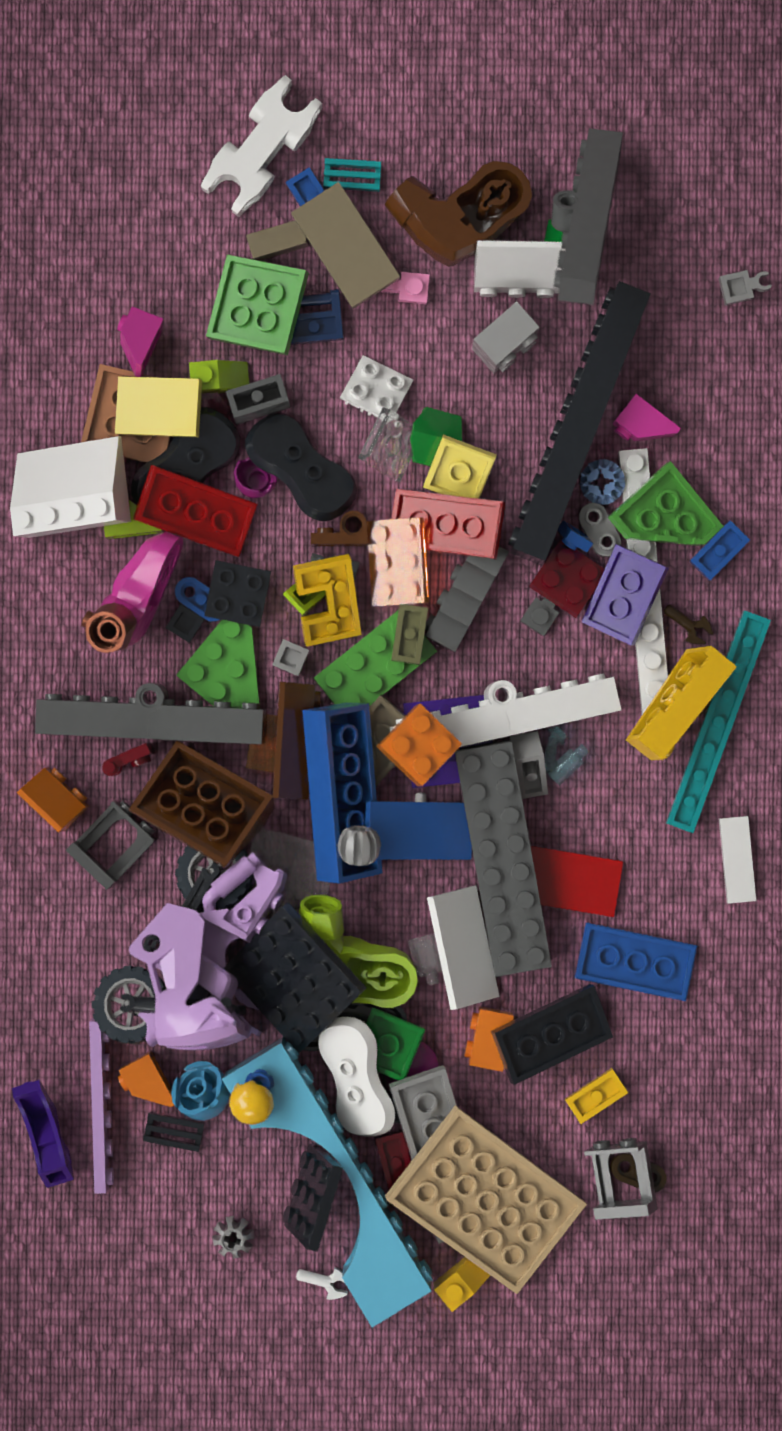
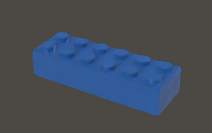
M346 702L303 710L317 881L340 884L383 874L382 859H376L375 862L369 865L357 866L344 862L338 852L339 837L344 829L352 826H365L366 801H377L369 703Z

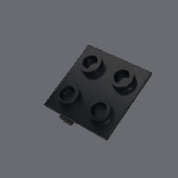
M215 560L204 616L260 627L267 591L270 586L271 571Z

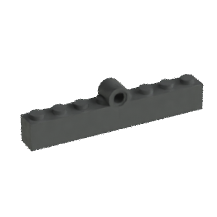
M589 128L587 140H581L580 157H578L573 190L560 191L553 197L551 224L556 230L563 232L561 249H565V251H559L557 268L562 269H556L554 287L559 288V301L594 305L619 167L623 132Z
M146 683L138 688L135 697H129V703L118 702V697L101 696V701H90V695H73V700H63L62 694H45V699H36L35 734L264 744L266 740L267 709H259V703H242V708L231 707V702L214 701V706H203V701L186 700V705H174L175 699H169L168 691L162 684ZM150 691L156 693L157 699L155 703L148 701L147 695Z

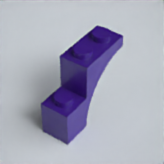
M40 1080L26 1082L21 1086L12 1088L13 1098L21 1112L31 1140L38 1175L45 1186L49 1188L74 1180L70 1151L61 1138L56 1107Z

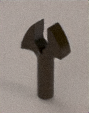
M671 604L665 607L664 614L686 629L688 636L684 642L694 645L707 644L696 636V631L694 630V628H702L710 636L713 635L711 625L705 616H702L698 621H693Z

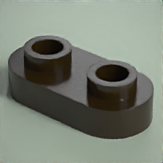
M629 1152L618 1153L611 1161L613 1175L619 1181L639 1189L636 1165L632 1154ZM624 1161L630 1163V1167L626 1171L620 1169V1164ZM650 1161L651 1170L656 1174V1178L653 1181L656 1193L664 1188L667 1178L663 1168Z

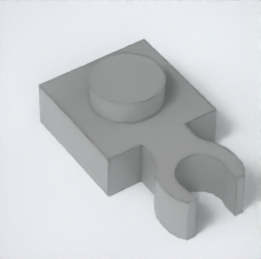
M748 270L720 276L718 279L725 306L752 300L754 298V290L759 292L768 291L772 285L762 286L759 283V278L767 277L769 272H760L752 278H749Z

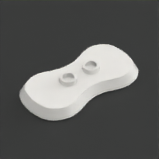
M337 1017L318 1035L320 1054L332 1072L336 1084L337 1117L341 1125L350 1133L366 1137L382 1135L392 1128L395 1120V1110L377 1073L376 1039L371 1029L363 1021L353 1017Z

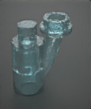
M555 725L553 728L550 727L548 729L551 735L545 750L544 761L546 773L560 786L584 763L581 759L589 751L581 744L574 751L569 749L556 761L558 743L563 745L565 743L564 740L568 737Z

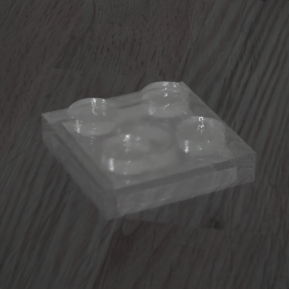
M383 407L358 459L388 478L400 483L413 456L410 443L413 424L391 409Z

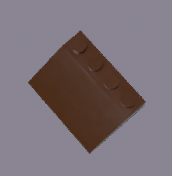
M176 741L133 802L129 811L227 868L261 830L275 809L273 796L183 743Z

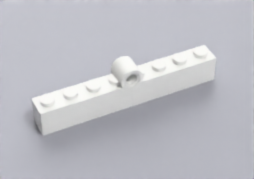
M603 673L588 677L589 683L578 685L577 679L561 683L562 689L551 691L550 686L533 689L534 695L527 697L523 696V692L517 693L512 683L500 680L486 687L484 700L479 701L478 708L469 709L468 704L452 707L451 714L441 716L440 710L430 713L462 743L460 746L462 747L620 711L621 706L614 677L605 678ZM497 689H501L505 693V698L502 702L496 699L495 693ZM402 719L396 720V725H397Z

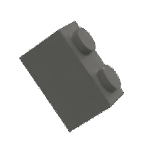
M280 374L226 391L236 425L290 408Z

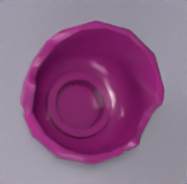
M249 457L244 460H238L234 470V480L236 487L243 495L250 498H260L275 489L278 477L257 467Z

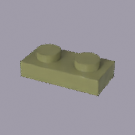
M399 604L391 661L420 665L428 608Z

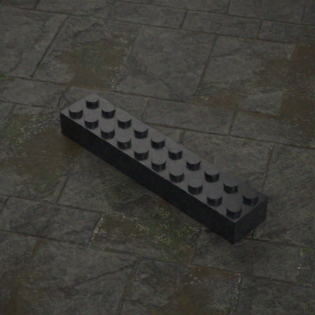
M621 281L618 282L616 288H609L601 307L606 310L605 315L599 313L591 335L596 336L595 340L588 341L580 360L585 362L584 368L578 367L570 386L575 389L573 395L567 394L560 413L565 416L563 421L557 420L550 436V440L554 441L552 448L546 447L539 466L544 467L542 474L536 473L530 486L529 492L533 494L531 501L525 500L518 517L523 520L521 527L515 526L508 545L513 546L511 554L539 565L545 562L651 293Z

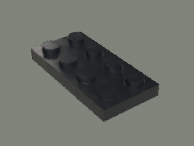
M591 984L491 1031L509 1081L513 1085L613 1038L595 986Z

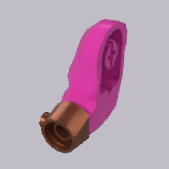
M164 532L148 538L133 558L119 572L114 582L112 593L104 598L95 613L89 610L86 612L81 626L86 628L87 640L94 649L103 653L124 650L128 646L134 645L145 635L180 557L183 547L182 537Z

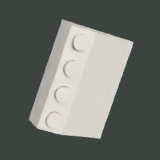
M477 241L474 259V292H480L482 297H495L497 293H508L509 297L517 298L525 297V293H537L539 298L554 297V294H559V288L554 287L556 269H562L557 268L559 251H565V249H561L562 242Z
M117 436L17 453L10 505L13 536L31 538L131 522L121 437Z

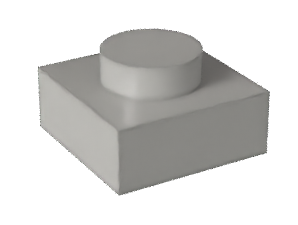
M283 639L272 666L299 677L310 650Z

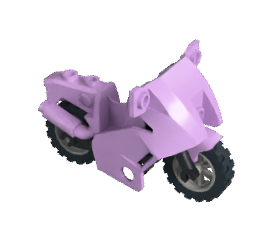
M187 845L184 849V854L178 858L177 863L179 865L175 871V876L178 880L177 887L182 892L185 901L182 906L167 903L130 945V954L147 963L149 970L139 966H123L121 969L116 968L112 970L111 974L101 979L99 988L96 987L94 991L95 999L92 1000L93 1018L98 1023L99 1029L109 1038L124 1044L137 1045L145 1041L152 1047L159 1044L166 1046V1048L178 1050L220 1048L250 1037L251 1033L260 1036L262 1032L251 1026L243 1017L246 1014V1007L244 1005L235 1006L231 1002L238 987V981L234 975L225 969V953L232 941L240 938L250 943L256 933L260 934L262 927L269 921L266 917L271 909L276 910L284 899V895L281 893L284 890L288 875L279 868L275 872L267 868L268 866L253 852L248 855L245 849L238 854L232 861L233 865L227 870H224L223 866L216 864L208 857L209 866L204 868L198 866V864L206 856ZM196 870L201 872L197 880H195ZM257 883V887L251 891L253 884ZM156 968L162 971L165 983L158 977ZM129 984L141 985L136 994L132 996ZM123 987L125 994L121 995V999L115 997V994ZM146 989L151 997H141ZM113 1001L122 1005L120 1010L114 1014L112 1012ZM124 1013H128L126 1026L116 1020V1018ZM133 1016L140 1017L143 1020L141 1024L132 1026Z

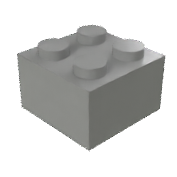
M516 301L473 339L472 350L493 374L499 369L503 373L515 362L514 359L517 357L516 354L522 351L525 354L536 344L539 326Z

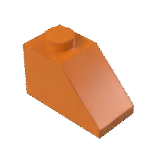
M152 1051L119 1069L121 1075L118 1076V1080L124 1091L129 1090L132 1096L168 1107L174 1106L171 1095L172 1088Z

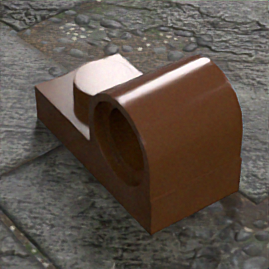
M358 511L345 513L340 521V533H334V528H317V533H311V546H368L366 518ZM356 518L360 520L362 527L358 532L351 533L346 529L345 526L349 519Z

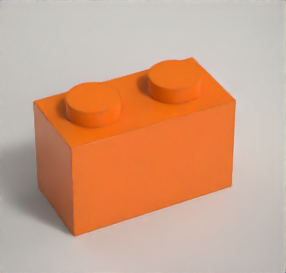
M479 1006L478 1013H472L470 1029L474 1030L472 1041L467 1040L464 1057L469 1058L468 1063L470 1066L503 1072L504 1065L491 1031L513 1021L514 1015L512 1012Z

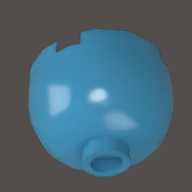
M197 1061L187 1065L183 1069L186 1072L182 1074L180 1079L176 1077L173 1082L171 1091L173 1104L182 1114L194 1120L205 1121L217 1117L224 1111L230 1097V1092L222 1081L223 1072L208 1061Z

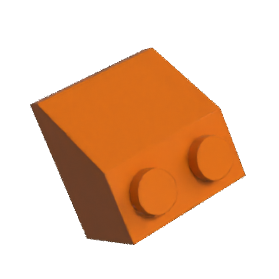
M44 767L17 794L58 833L63 832L89 807L85 802L87 797L77 787L71 789L64 782L67 778L57 768L54 767L51 770L49 767Z

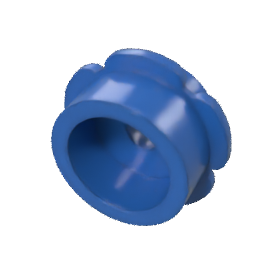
M257 1069L254 1073H249L245 1080V1083L250 1080L256 1083L261 1081L262 1086L266 1087L270 1092V1089L274 1086L273 1077L268 1075L267 1071L263 1069Z

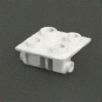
M363 355L340 399L344 400L346 405L350 404L358 409L361 408L360 412L362 413L365 410L369 416L373 414L375 417L383 420L385 424L386 422L393 423L396 412L407 394L413 379Z

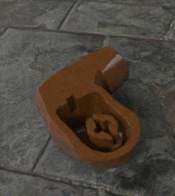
M492 161L482 165L465 185L454 191L446 200L436 198L434 191L416 177L411 176L394 190L387 199L385 207L420 248L438 262L452 267L476 253L477 241H496L528 209L532 192L530 182L522 170L511 163Z

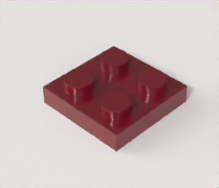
M560 539L529 587L576 618L598 586L605 569L579 551L569 548Z

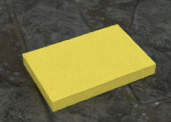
M118 377L115 434L199 437L202 380L189 378Z

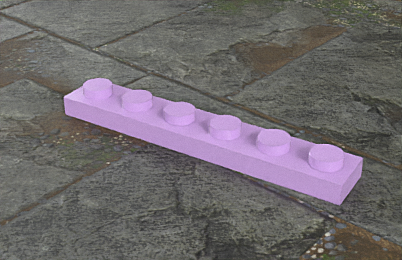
M93 1018L89 1021L94 1194L106 1193L109 1185H113L114 1170L109 1168L108 1156H113V1141L108 1139L107 1128L112 1127V1111H107V1099H111V1083L106 1082V1071H110V1054H105V1042H109V1037L99 1029L98 1023Z

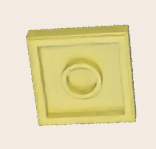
M443 434L423 488L444 495L479 499L497 454Z

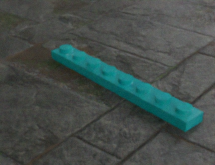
M745 610L742 612L726 656L737 667L709 702L666 824L694 833L769 628L770 619Z

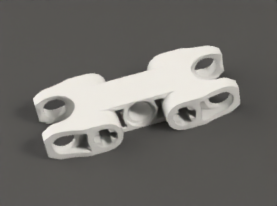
M286 75L265 91L252 108L249 118L258 125L242 146L238 148L230 141L227 142L213 159L210 169L201 184L202 190L209 194L223 181L230 180L236 182L241 187V192L233 203L231 210L238 217L259 201L272 184L275 175L269 172L266 167L285 144L295 152L311 133L314 122L323 107L322 103L315 98L302 111L291 112L287 110L283 105V100L290 91L292 80Z

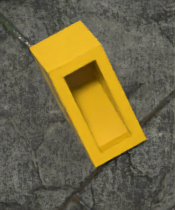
M464 1257L433 1282L434 1291L453 1312L473 1296L490 1275Z

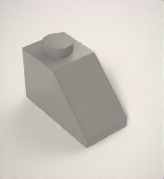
M538 731L510 736L522 799L547 795L545 761Z

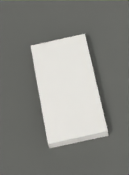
M476 885L427 897L450 1010L460 1009L500 997Z

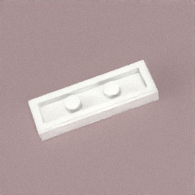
M748 816L719 818L726 901L728 904L756 901Z

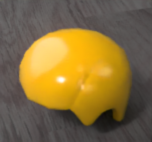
M250 1080L247 1083H237L234 1086L229 1105L232 1115L238 1121L255 1125L268 1119L274 1108L272 1093L266 1087Z

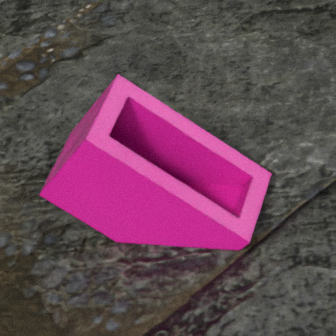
M132 306L128 315H122L117 330L121 331L120 344L134 375L142 377L162 334L163 318Z
M635 394L613 423L617 427L615 432L627 441L630 438L633 441L674 437L681 429L637 394Z

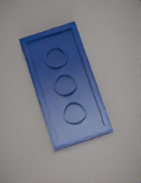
M366 801L365 826L374 829L379 835L381 842L380 853L377 859L471 860L472 845L464 803Z
M585 922L574 978L686 1001L697 945Z

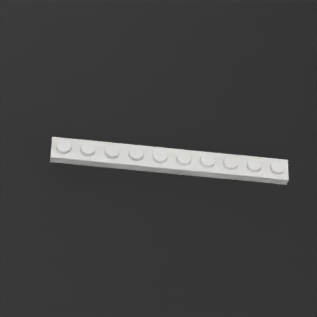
M647 448L618 452L619 467L625 476L622 502H625L650 478ZM626 539L628 549L657 562L656 542ZM660 589L635 643L642 715L668 677Z

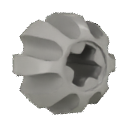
M352 826L344 829L339 837L338 852L342 860L348 864L357 866L369 865L375 862L380 853V837L370 827Z
M234 1216L226 1217L227 1225L220 1221L216 1224L214 1230L220 1235L212 1236L214 1246H222L218 1251L219 1254L225 1257L227 1252H231L233 1259L241 1257L240 1250L246 1253L251 1250L253 1245L247 1240L254 1239L255 1236L253 1228L247 1230L244 1228L249 1223L247 1220L242 1218L237 1223L234 1221ZM231 1232L237 1233L235 1242L230 1241Z

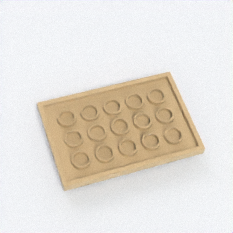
M456 1105L384 1196L391 1204L516 1294L519 1293L587 1205L583 1199Z

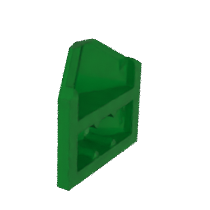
M425 407L419 417L413 422L410 436L413 453L412 461L431 467L443 434L462 441V417Z

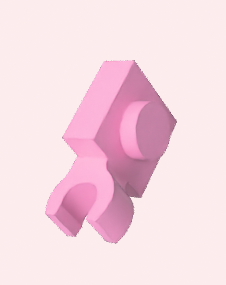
M401 272L400 280H397L380 292L399 293L398 302L426 305L430 275Z

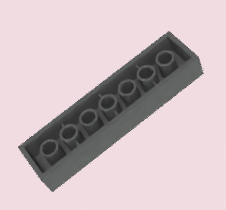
M508 739L458 748L455 751L495 977L552 967L512 741Z

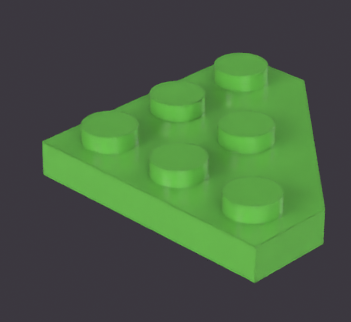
M671 461L663 465L608 516V519L622 536L630 540L701 546L705 545L724 527Z
M221 620L176 676L212 706H214V701L231 702V707L242 708V703H259L260 708L252 627L246 624Z

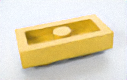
M610 1068L566 1097L565 1101L580 1124L628 1094L614 1070Z

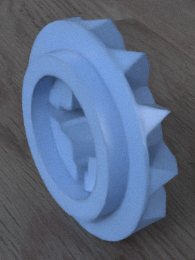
M599 459L589 463L583 470L579 485L583 496L592 503L606 505L616 501L623 493L625 476L622 469L615 462ZM600 470L604 478L614 480V482H609V484L605 485L604 494L600 486L591 484V482L599 479Z

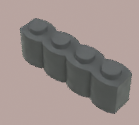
M499 546L497 560L468 556L463 566L457 564L450 577L454 581L449 591L444 589L436 603L441 606L437 615L430 614L426 621V638L454 653L456 652L509 551Z

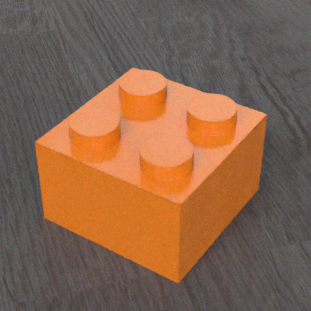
M420 703L415 705L376 747L419 787L423 786L462 743Z

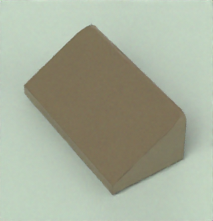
M296 221L246 235L252 258L257 261L308 247L306 237Z

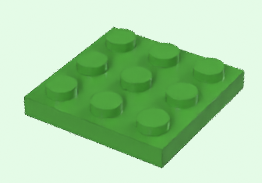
M227 254L206 337L216 341L288 356L309 273L302 269Z

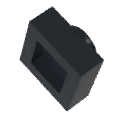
M180 604L165 628L191 643L205 619Z

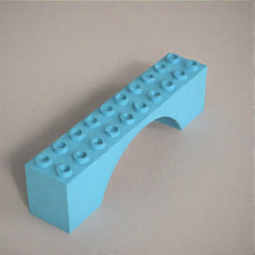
M282 1037L227 1070L222 1081L231 1094L237 1083H245L249 1073H254L257 1069L267 1071V1074L271 1075L274 1080V1086L270 1089L273 1095L274 1108L267 1120L259 1124L250 1125L251 1129L264 1127L279 1128L308 1137L331 1153L347 1173L359 1205L360 1227L354 1248L343 1265L342 1279L371 1327H374L430 1293L431 1281H433L431 1275L433 1273L424 1259L419 1261L417 1257L418 1248L411 1236H404L401 1227L403 1223L395 1210L390 1213L382 1188L380 1186L375 1188L373 1185V1174L367 1163L363 1162L361 1164L357 1158L359 1151L350 1137L348 1139L344 1137V1127L341 1125L337 1114H330L327 1109L329 1101L321 1089L316 1091L312 1084L314 1083V1076L306 1064L301 1066L298 1061V1055L300 1054ZM258 1081L257 1084L262 1085V1082Z

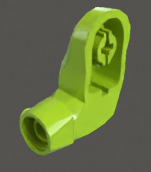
M312 895L305 897L301 901L299 915L367 987L352 1003H366L382 1008H394L406 1003L415 993L418 978L415 965L407 953L395 947L370 944L361 938L343 936L342 904L334 897Z

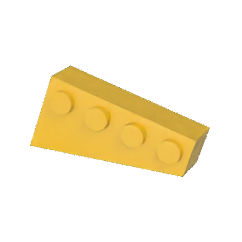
M713 646L686 649L626 741L650 760H663L669 757L675 748V744L737 666Z

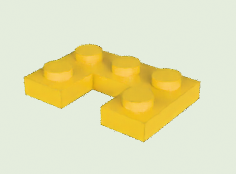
M349 554L293 565L296 591L299 596L324 590L326 593L328 611L301 617L306 647L362 635L352 563Z

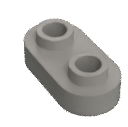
M590 503L581 509L578 517L579 524L584 533L593 542L591 547L594 552L601 557H610L615 545H621L620 536L613 523L608 519L609 515L605 508L600 504ZM589 513H597L598 521L591 522L588 518ZM602 538H610L612 541L611 546L604 547L601 543Z

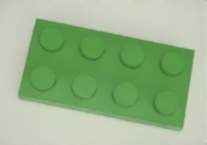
M396 611L313 679L333 704L346 702L369 703L370 706L381 694L384 695L434 655L437 650L424 635L420 665L391 661L398 611Z

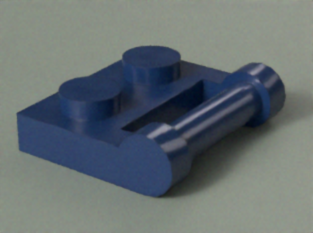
M339 289L330 290V293L303 295L300 307L332 304V311L298 314L291 345L343 340Z

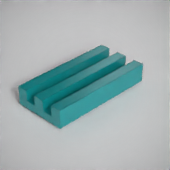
M325 158L324 189H328L339 182L344 190L380 192L381 161ZM330 167L375 169V172L330 170ZM330 177L375 179V183L330 181Z

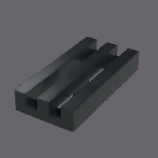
M149 1112L143 1141L199 1152L205 1123ZM153 1120L197 1128L198 1130L197 1133L157 1126L153 1125ZM151 1131L194 1139L195 1143L151 1135Z

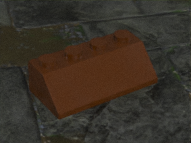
M280 682L273 798L309 799L303 710L320 707L321 691H315V685Z

